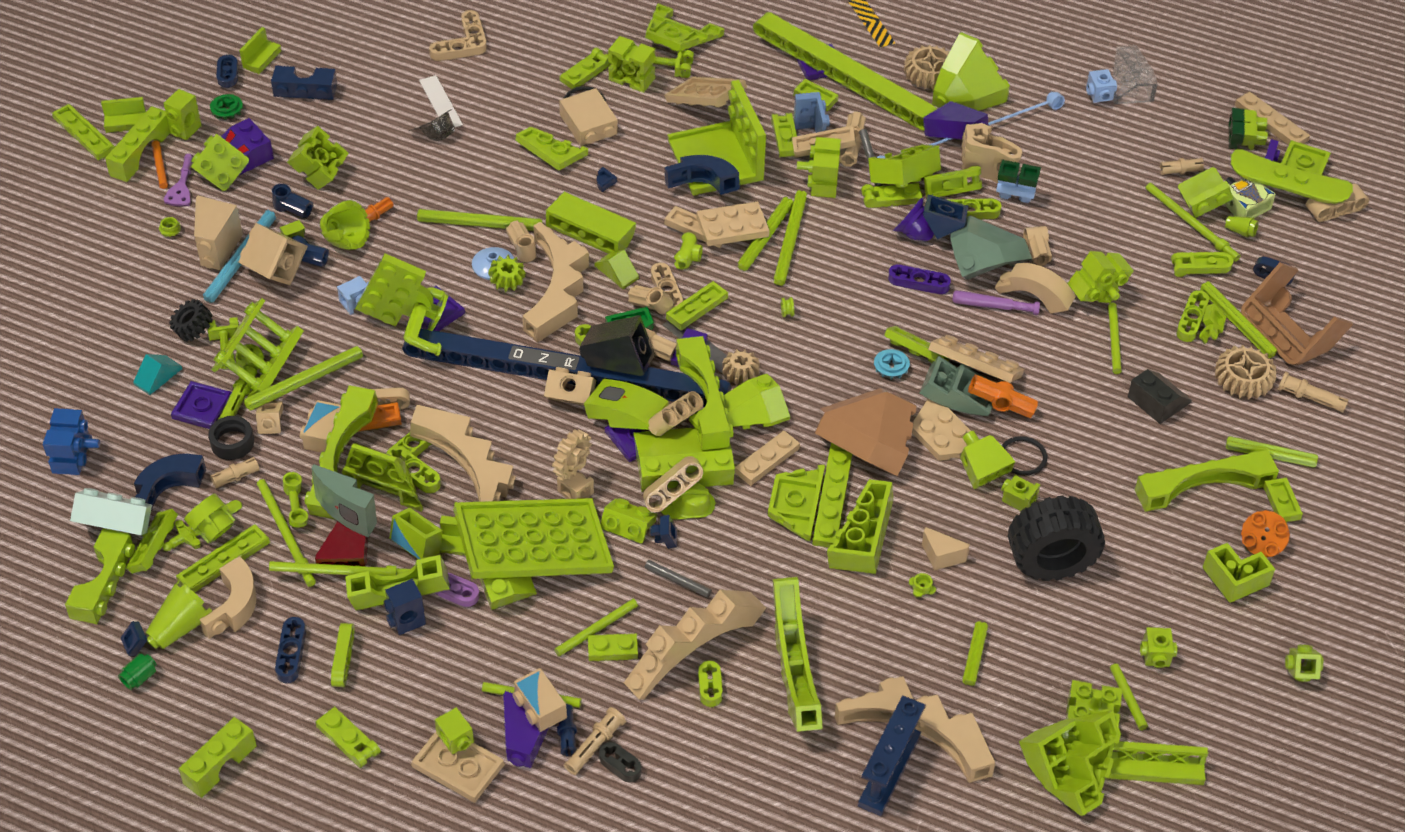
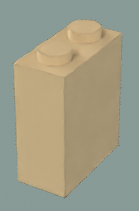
M597 88L559 100L560 116L580 147L617 134L618 120Z

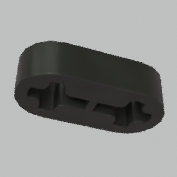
M608 742L601 746L599 760L605 768L625 782H636L641 777L642 765L638 758L615 742ZM613 752L615 753V758L613 756H610L608 758L606 757V753L610 755ZM626 767L629 769L635 767V771L630 770L626 772Z

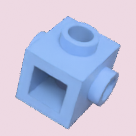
M1109 69L1090 71L1086 91L1094 103L1113 100L1114 92L1117 91V83L1115 79L1113 80Z

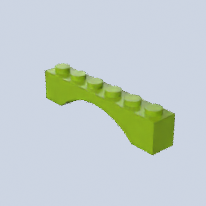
M703 336L677 339L676 358L680 371L688 375L699 385L707 400L704 411L698 417L697 434L701 449L727 448L730 444V438L733 437V426L728 424V409L723 407L724 395L722 391L719 392L718 390L720 387L719 378L714 376L715 364L713 360H710V347L705 345Z
M349 385L347 392L342 394L341 408L339 413L336 412L334 416L332 432H329L327 435L325 452L322 451L320 454V467L337 472L339 459L346 444L354 434L373 419L378 405L375 390ZM312 477V488L310 491H307L304 501L309 514L334 519L316 499Z
M1268 450L1253 451L1249 454L1234 455L1225 459L1210 460L1195 465L1189 464L1176 469L1145 473L1138 476L1135 492L1144 511L1147 512L1166 508L1180 493L1202 484L1230 483L1250 489L1263 488L1265 481L1277 479L1279 470Z

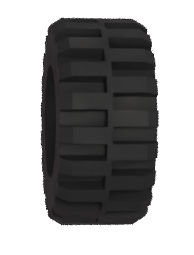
M1057 496V498L1052 499L1048 497L1044 498V501L1032 503L1029 508L1025 507L1020 511V515L1014 517L1008 530V540L1017 568L1023 574L1035 580L1040 578L1043 581H1050V579L1057 581L1062 580L1064 577H1073L1078 572L1082 573L1087 570L1088 566H1093L1096 563L1097 558H1100L1105 547V536L1094 507L1081 498L1078 500L1074 496H1069L1068 498Z

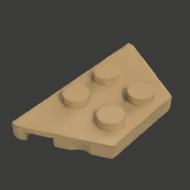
M927 399L913 421L912 434L938 461L951 458L960 459L963 448L967 446L962 437L971 430L948 407Z

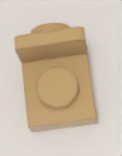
M283 401L269 402L257 408L256 421L259 434H276L281 432L280 418L283 412Z

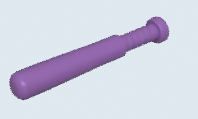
M959 290L954 291L952 301L956 304L1004 310L1015 309L1033 312L1034 315L1039 314L1040 302H1034V304L1013 301V299Z

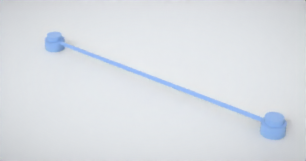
M1051 92L1047 95L1045 102L991 121L988 124L992 125L1046 104L1052 109L1058 110L1064 105L1065 98L1059 92ZM945 138L929 145H938L952 138ZM880 155L876 158H885V156Z

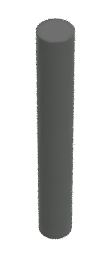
M862 129L859 131V135L868 161V158L875 156L867 130ZM874 183L875 187L883 186V183Z
M648 560L645 564V569L706 598H709L712 589L651 560Z

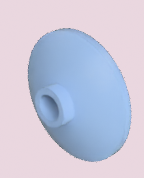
M485 248L473 257L472 268L476 275L490 280L488 271L493 260L497 261L499 255L504 259L508 254L510 259H514V257L508 250L503 248Z

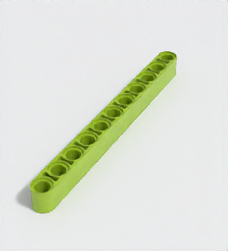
M766 12L753 24L754 32L762 39L793 57L804 61L818 71H825L823 73L826 76L924 131L923 117L937 110L932 104L771 12Z

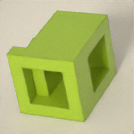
M1017 475L1012 480L1007 478L1001 488V491H1003L1002 502L1019 511L1025 507L1029 508L1038 499L1040 484L1036 483L1034 485Z

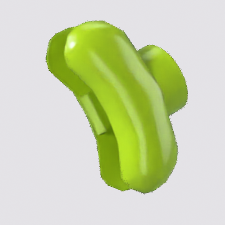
M686 232L681 236L682 246L674 255L676 260L674 265L677 269H687L693 261L700 262L702 258L703 246L697 244V237L690 232Z

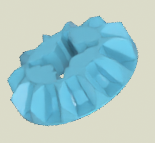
M887 349L876 355L874 366L876 372H880L882 377L890 376L892 380L894 376L901 378L903 374H907L910 361L903 352ZM890 360L894 363L893 368L889 366Z

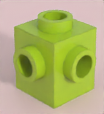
M1146 627L1143 641L1140 642V655L1144 656L1145 666L1170 667L1172 658L1177 656V643L1173 642L1171 628Z
M1300 644L1297 648H1290L1289 655L1285 657V668L1298 681L1308 682L1311 679H1320V672L1323 670V657L1318 651L1313 649V646Z

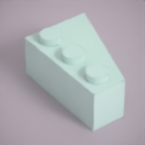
M84 488L83 491L75 493L70 521L143 535L148 530L152 505L145 503V499L135 497L127 499L123 498L120 494L103 493L96 489Z

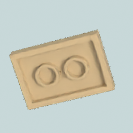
M759 202L697 211L696 217L707 246L769 237V228Z
M435 732L412 760L411 764L412 768L475 803L503 768L504 759L475 743H472L467 749L452 755Z

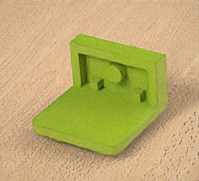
M216 133L214 137L211 135L204 143L206 148L202 153L197 152L192 158L191 162L193 164L191 167L219 189L226 191L249 163V159Z
M1211 167L1178 185L1181 195L1195 218L1233 200L1227 181H1223L1215 167Z

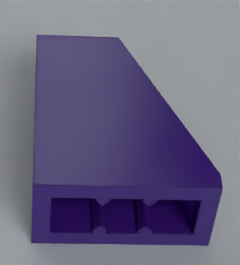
M952 101L923 117L925 136L963 139L966 125L983 123L989 126L988 114Z
M505 691L503 697L507 761L518 767L525 766L531 768L549 728L540 732L535 724L531 725L526 717V710L523 706L519 707L512 693Z

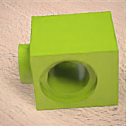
M457 707L434 719L436 733L452 755L467 749L474 743L473 729Z

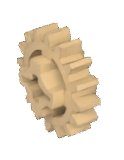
M574 429L572 433H568L567 439H562L558 445L557 454L554 455L555 462L552 464L555 467L553 472L564 480H570L572 476H576L577 470L581 471L585 466L587 455L590 454L589 448L592 445L589 442L591 440V437L588 436L589 434Z

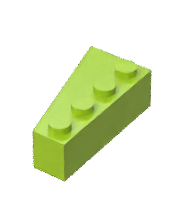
M868 480L856 501V506L853 511L849 512L846 523L842 529H839L836 534V540L827 550L829 568L876 574L894 500L892 482Z

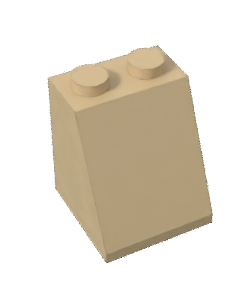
M197 196L194 237L201 266L221 271L243 236L238 208L234 204Z
M255 223L249 233L247 244L241 251L238 263L268 279L291 285L308 246L273 229Z

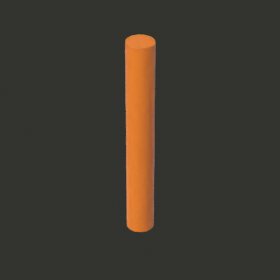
M155 140L151 144L159 187L166 189L168 183L160 142Z

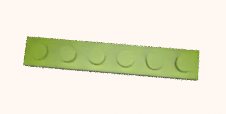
M832 442L812 543L814 546L827 548L833 545L840 528L853 455Z

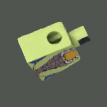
M1232 177L1225 180L1229 184L1233 200L1225 203V205L1235 217L1255 218L1272 208L1276 194L1262 184L1247 179L1237 182Z

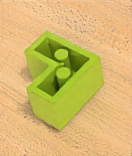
M1228 542L1207 551L1202 567L1229 603L1270 586L1275 572V568L1262 552L1241 560Z

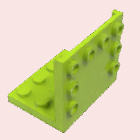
M740 80L731 81V90L728 91L730 121L668 134V142L678 163H680V157L715 156L728 161L738 170L739 185L764 180L766 133ZM704 182L687 183L693 196L717 191L712 185Z

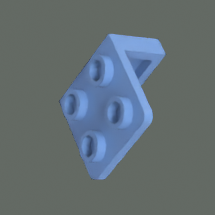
M820 93L795 94L793 118L795 129L815 128L816 133L827 131L826 127L830 126L829 115H825L826 104L825 100H821Z

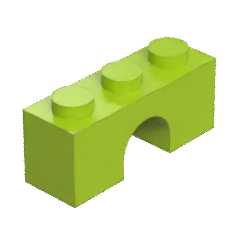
M234 716L178 768L183 785L200 798H203L220 781L219 772L226 761L232 758L237 763H240L257 747L253 730Z

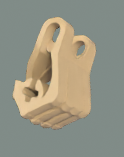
M983 123L966 125L961 146L962 170L972 166H980V178L998 183L997 179L1001 161L1019 162L1022 158V149L1003 137L992 136L990 134L991 126Z

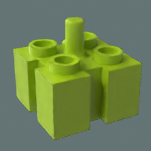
M619 36L608 49V62L612 63L608 68L609 80L621 85L628 83L630 88L644 93L655 79V66H653L655 48L642 43L636 46L633 40Z
M317 125L303 135L297 145L299 148L292 153L287 163L299 174L301 172L306 173V180L319 190L334 179L339 170L337 167L343 164L348 152L337 142L332 144L328 140L330 136Z
M816 137L815 145H811L810 158H814V160H809V162L797 161L796 169L809 170L808 172L812 173V175H808L807 187H811V196L836 198L841 139Z
M1090 251L1081 263L1082 269L1076 271L1067 284L1080 301L1093 302L1097 300L1101 303H1111L1113 300L1119 299L1120 294L1118 292L1120 290L1118 287L1128 282L1134 270L1120 253L1108 252L1105 256L1103 252Z
M1072 680L1068 694L1066 719L1113 711L1119 727L1120 714L1118 713L1121 706L1122 689L1102 685L1101 690L1092 689V683Z

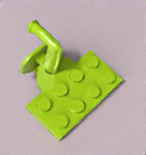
M384 253L359 298L355 309L395 327L402 315L409 316L404 340L412 346L439 356L441 344H434L419 338L418 334L424 317L431 319L428 330L433 331L444 311L448 294L434 287L425 288L420 285L425 277V270ZM433 298L439 300L437 305L433 304Z

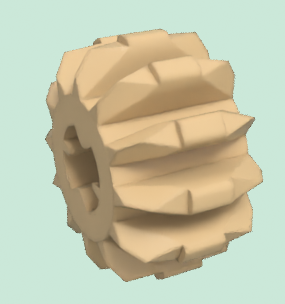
M737 349L734 353L728 352L727 357L722 362L723 376L727 378L729 383L735 382L736 386L739 383H744L749 379L758 377L760 373L759 358H755L754 352L747 353L746 349L743 352H739Z

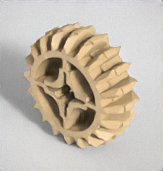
M930 44L928 47L921 45L920 49L914 48V51H910L905 59L904 71L907 80H910L911 84H916L917 88L924 87V90L930 88L933 91L941 67L950 51H946L945 47L940 49L938 45L931 47Z
M1244 345L1240 348L1233 346L1231 350L1226 349L1224 354L1219 356L1218 362L1215 365V378L1218 379V385L1223 386V391L1229 390L1231 396L1236 394L1239 396V399L1242 396H1246L1248 400L1252 396L1258 399L1260 395L1265 396L1272 389L1277 377L1276 366L1273 365V359H1268V353L1262 354L1260 349L1256 351L1253 350L1252 346L1250 348H1245Z

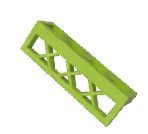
M1119 741V744L1114 746L1113 750L1120 751L1112 753L1111 758L1114 759L1109 779L1204 785L1205 783L1204 764L1208 756V747Z

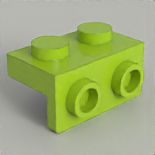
M615 498L604 507L601 527L603 530L638 543H643L647 529L656 522L658 514L651 512L647 507H637L629 504L625 499Z

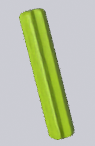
M977 621L975 623L962 680L965 685L974 686L976 683L988 630L986 622Z

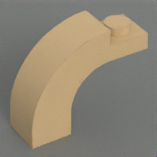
M1017 263L1011 272L1007 271L1000 276L995 286L999 294L1018 290L1030 292L1044 303L1049 313L1068 311L1076 297L1070 286L1060 276L1047 268L1031 263Z
M240 556L219 568L222 581L231 591V594L223 605L200 619L203 633L208 639L222 633L229 626L236 632L245 625L255 609L257 594L253 576L249 566Z

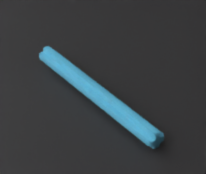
M266 210L257 223L269 228L276 219L275 213ZM249 234L204 292L203 297L206 302L213 303L242 265L238 262L241 251L249 239Z

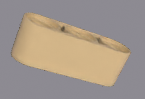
M1354 183L1352 194L1344 202L1331 204L1309 198L1306 202V207L1318 222H1323L1364 209L1369 203V198L1358 184Z
M691 391L652 416L648 422L650 425L648 428L655 436H661L695 414L703 407L701 396Z
M692 456L683 458L651 484L643 494L647 509L651 512L662 511L697 483L703 475V469L698 459ZM688 466H697L694 473L688 474L685 472ZM672 480L679 482L675 488L667 487L668 483ZM653 495L661 497L656 503L649 502L650 497Z

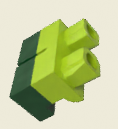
M1232 107L1228 121L1229 149H1237L1238 145H1246L1250 150H1253L1255 145L1265 146L1268 138V132H1265L1267 118L1257 117L1256 110Z

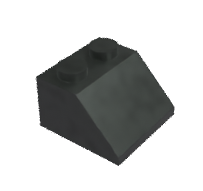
M1149 369L1132 379L1128 398L1159 424L1192 402V399L1164 376Z

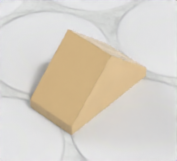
M927 527L924 529L922 546L934 570L966 562L970 544Z

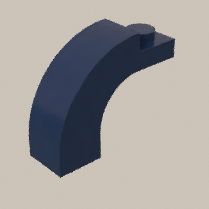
M715 156L680 157V163L664 167L665 185L668 189L691 182H704L712 185L720 195L740 190L738 170L728 161Z
M175 454L153 462L136 478L134 482L137 493L135 498L145 499V503L152 505V511L158 496L168 488L174 486L199 488L206 473L203 456Z

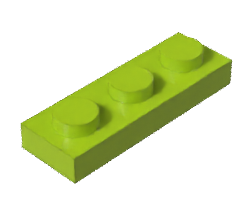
M712 281L666 312V320L679 330H683L728 299V292Z
M897 326L886 329L884 337L889 338L890 343L896 346L903 345L909 348L910 353L927 357L930 363H933L938 356L947 362L950 361V358L928 350L929 342Z
M173 509L156 514L147 533H145L126 566V569L132 574L146 571L153 565V558L163 547L167 534L174 528V521L178 514Z

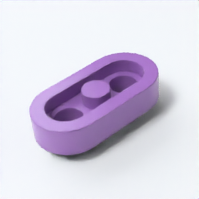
M448 573L450 589L436 592L439 597L464 607L473 606L479 600V588L475 583Z

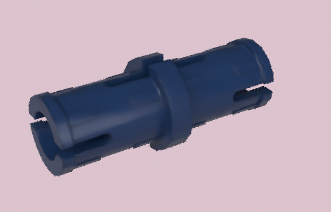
M566 704L567 718L559 722L557 734L560 736V753L563 756H568L569 746L572 756L577 751L575 742L577 727L574 724L573 706Z

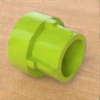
M216 493L200 502L184 518L198 536L201 535L207 543L217 540L235 523V519L228 512L229 508Z

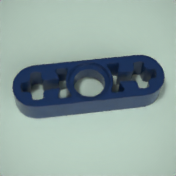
M299 617L288 618L282 626L275 672L277 679L285 684L294 682L299 676L306 637L305 623ZM294 627H298V628L295 630V638H294V637H292V635H291V630H293ZM288 646L298 648L293 654H286L284 652ZM286 662H288L290 664L291 670H289L288 673L285 674L283 672L286 671Z

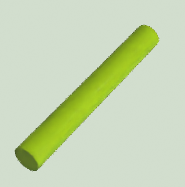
M1119 664L1111 665L1110 670L1118 687L1122 689V695L1138 729L1145 730L1148 728V724Z

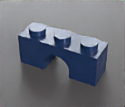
M275 65L271 79L273 97L334 100L337 88L336 70L331 68H315L313 75L307 78L297 77L295 66Z

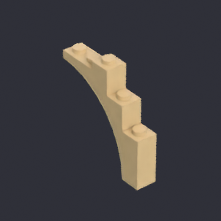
M541 222L534 225V239L551 261L553 275L544 296L532 309L522 316L523 331L537 343L578 317V302L575 297L583 292L584 279L581 272L589 267V252L584 246H580L576 241L567 244L564 239H560L551 228L546 227Z
M416 405L410 425V436L427 441L456 459L473 482L479 502L500 501L501 496L507 497L509 489L514 488L516 476L513 475V466L493 461L495 451H491L492 441L472 437L471 417Z
M720 589L707 608L690 607L677 626L659 625L645 644L648 650L624 681V684L638 699H645L656 684L683 658L716 636L737 628L753 626L766 607L751 592Z
M904 677L888 678L880 682L879 692H869L864 696L854 699L847 698L836 703L835 719L837 724L864 721L888 723L902 695L913 699ZM938 694L922 696L916 701L926 704V708L915 729L921 731V735L929 738L945 750L961 768L969 783L993 776L995 761L973 713L958 714L948 719Z

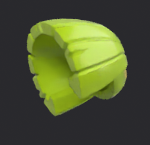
M343 201L322 216L320 220L321 233L329 243L338 248L346 250L359 249L365 245L369 237L370 222L366 218L368 215L365 209L356 201Z

